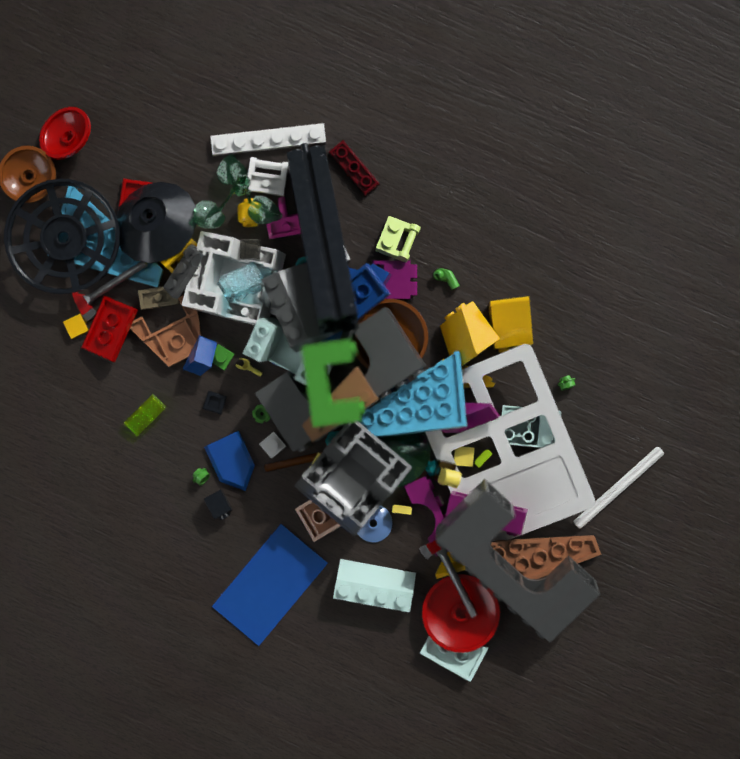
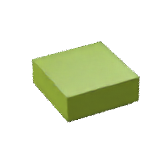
M485 449L474 461V464L480 468L492 453Z

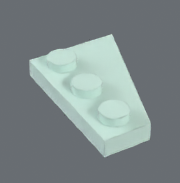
M428 636L419 654L471 682L488 647L482 646L479 649L465 653L452 652L440 647Z

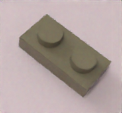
M163 287L138 290L141 310L179 304V299L172 298Z

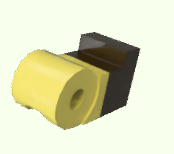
M439 459L433 478L440 485L458 488L461 473L455 470L457 466L455 463Z

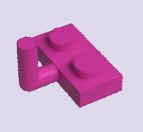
M279 197L280 216L266 219L269 239L301 234L297 213L288 215L286 199Z

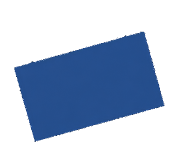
M280 524L212 607L259 646L328 563Z

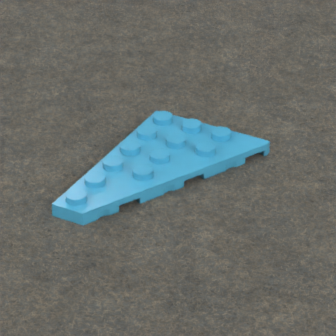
M454 352L453 355L443 361L441 360L433 368L424 371L407 385L401 386L396 392H392L373 407L366 409L365 415H362L361 421L358 422L377 438L467 427L460 352Z

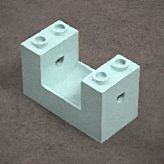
M274 317L258 318L243 354L259 362L270 361L296 374L294 379L307 385L302 350L296 353L290 348L278 319ZM327 364L329 374L334 364Z

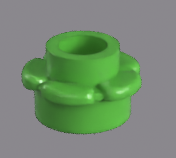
M570 375L559 379L558 386H560L561 391L576 386L574 382L576 379L571 378Z
M262 404L257 405L256 409L252 412L253 418L258 423L267 422L271 418Z
M199 468L193 473V483L201 486L209 479L210 474L206 468Z

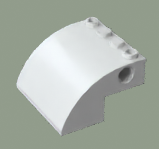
M201 231L197 243V251L202 253L203 258L186 286L182 306L251 325H256L258 318H270L271 314L268 311L271 302L261 279L282 270L286 254L277 249L244 243L233 237Z

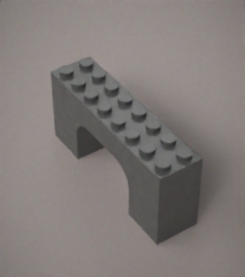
M384 307L360 323L359 329L353 330L370 359V367L364 377L380 400L391 394L392 388L396 387L398 389L407 384L409 377L416 378L424 372L423 368L426 367V364L389 308ZM286 372L255 394L293 452L297 450L302 452L312 446L311 439L302 427L311 416L309 396L301 382L294 379L296 374ZM376 402L365 408V410L375 405ZM342 423V424H340L339 426L335 427V428L332 429L331 431H334V430L340 428L341 426L344 425V423ZM328 433L315 440V442L320 441L321 439L326 437Z
M484 479L436 526V543L441 549H447L457 563L461 562L466 566L465 569L470 575H476L480 579L481 585L486 589L490 588L499 601L503 600L507 603V607L512 613H518L522 617V621L528 627L532 626L541 639L551 642L600 595L597 582L569 555L549 575L542 579H529L523 576L491 546V541L515 517L513 504Z

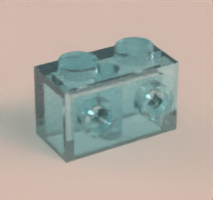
M252 262L223 275L217 285L229 303L235 300L239 302L250 293L254 295L260 292L263 285L261 279L264 277L255 262Z

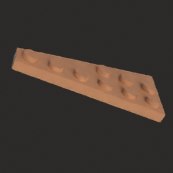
M594 535L491 541V546L523 576L529 579H539L549 575L568 555L576 563H581L601 555Z

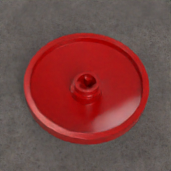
M458 574L478 615L471 618L451 577L448 576L437 582L426 595L423 603L422 618L428 635L436 644L452 652L465 653L479 649L493 637L499 624L500 608L498 600L493 594L494 592L490 588L486 589L479 582L480 579L470 575Z

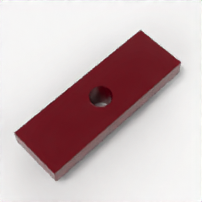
M344 140L329 151L332 158L364 196L380 184ZM356 165L358 168L357 170H351V166Z

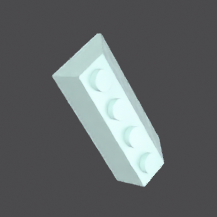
M340 559L333 598L410 612L416 573Z

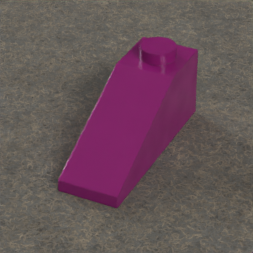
M465 403L467 427L441 431L445 433H460L499 418V414L491 403Z

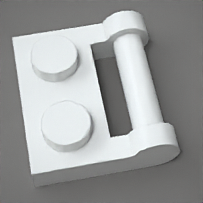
M251 157L246 191L284 196L288 162L276 163L257 160V158ZM255 168L281 171V176L255 172Z

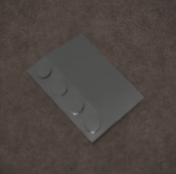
M306 263L277 271L261 279L289 346L296 353L302 350L304 344L320 342L343 330H336L335 333L320 336Z

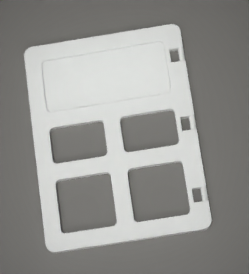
M529 344L520 345L462 369L463 384H470L477 403H491L494 407L483 381V376L515 362L522 361L537 394V402L450 437H445L441 430L426 432L437 461L440 459L455 463L452 456L453 450L487 436L492 438L500 456L501 464L466 478L461 477L458 488L450 486L448 488L451 493L456 491L470 494L486 479L513 506L528 509L521 535L588 510L595 504V497L534 350ZM540 415L546 416L555 442L516 457L509 444L505 430ZM501 530L493 540H510L520 535L511 536L506 534V531Z

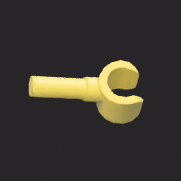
M239 358L244 361V365L236 364L238 369L251 371L261 377L263 373L252 367L248 359Z

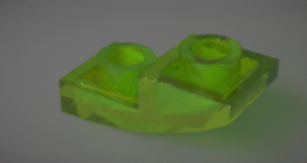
M152 394L125 420L124 424L138 436L166 406Z

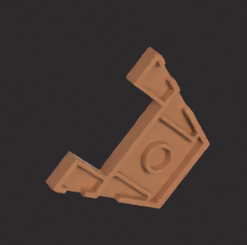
M184 295L178 298L181 305ZM182 306L187 316L152 334L143 317L134 320L130 329L168 367H171L187 359L199 335L202 336L198 310Z

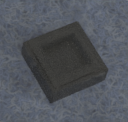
M241 239L240 259L260 260L261 240Z

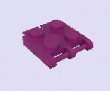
M372 261V264L380 265V268L392 275L386 284V288L391 295L386 299L410 300V296H417V282H410L411 279H417V265L411 264V261Z

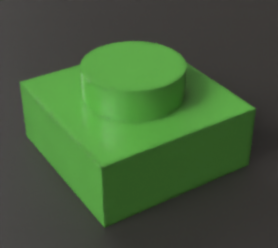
M218 344L213 363L226 370L235 354Z

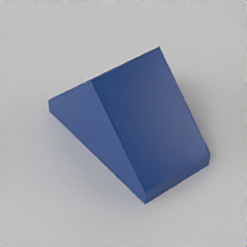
M199 335L183 366V370L199 376L212 367L217 342Z

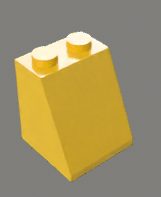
M529 296L489 302L490 325L500 338L493 344L494 350L498 349V352L502 353L523 344H533Z
M473 301L468 305L462 303L455 309L456 313L451 312L444 317L446 321L440 325L449 356L459 351L461 366L500 339Z

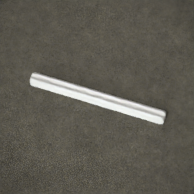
M659 447L653 449L597 499L592 508L585 510L574 520V524L579 529L584 527L664 455L662 449Z

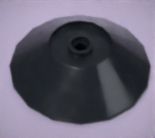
M166 182L147 184L132 192L119 207L117 213L122 252L134 261L150 264L166 261L181 252L191 240L197 224L196 205L189 193L176 184Z

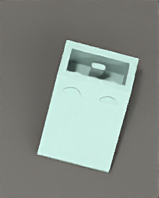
M503 405L502 415L522 407ZM544 415L505 430L510 445L542 448L555 442L554 435Z

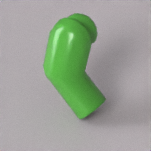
M438 268L434 271V279L447 282L451 290L460 286L451 270Z

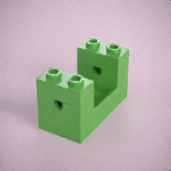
M352 338L304 344L302 346V354L313 427L361 421L362 415H365L364 401H360V396L332 400L327 364L353 361L354 356L357 354L356 342H352Z

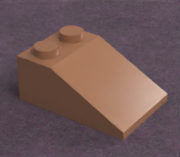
M311 500L295 509L313 542L341 527L340 524Z

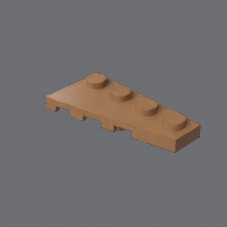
M358 367L331 394L332 400L360 396V401H364L365 408L379 400ZM310 416L302 427L311 441L314 442L340 424L313 427L312 417Z

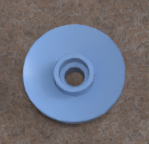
M380 505L357 534L368 542H379L385 539L391 532L393 524L389 511ZM373 519L377 521L375 527L370 526V521Z

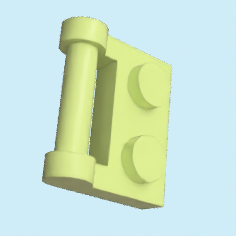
M389 216L375 251L407 262L414 239L420 232V226ZM403 231L409 232L402 251H397L396 249Z

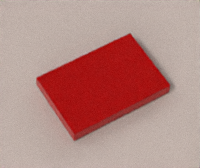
M104 296L81 348L115 362L138 310Z

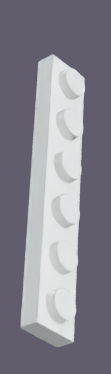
M324 123L210 136L213 156L298 147L302 143H307L308 145L326 143Z

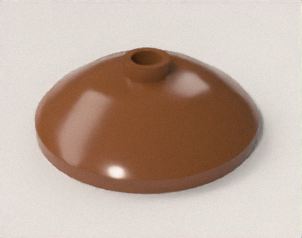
M34 146L17 147L8 152L0 163V186L15 201L33 186L56 179L54 162L46 155L45 151ZM33 174V178L28 180L27 175ZM47 190L38 192L25 203L40 201L48 195Z

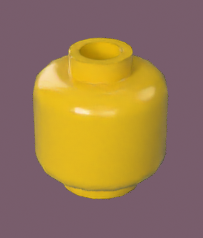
M246 198L244 202L237 206L238 221L243 224V227H256L263 219L262 205L255 202L254 198Z

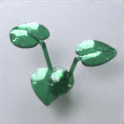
M230 153L219 164L216 175L222 184H232L231 193L219 208L214 202L209 200L197 203L193 211L192 220L202 228L216 229L220 227L225 221V215L221 210H223L234 194L237 196L247 194L248 203L253 205L248 208V215L258 224H269L280 220L282 214L278 207L265 196L257 195L253 201L251 200V190L248 189L251 180L248 177V172L233 153Z

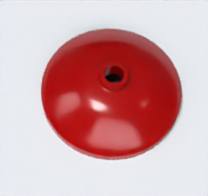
M66 107L56 111L47 119L41 129L39 137L41 149L46 152L47 156L57 160L75 155L84 147L90 135L91 122L88 115L77 107Z

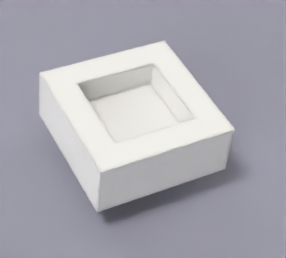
M275 432L271 433L259 444L271 459L286 447Z

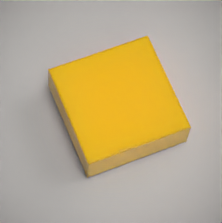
M81 314L63 321L71 339L89 331Z

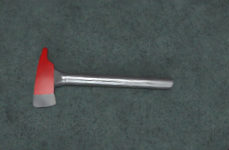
M137 263L87 295L79 294L78 292L72 293L74 301L85 321L91 320L97 313L91 306L95 299L147 267L148 263Z
M437 540L420 547L419 550L426 559H429L435 553L441 558L471 618L478 615L447 555V550L441 549L436 543Z

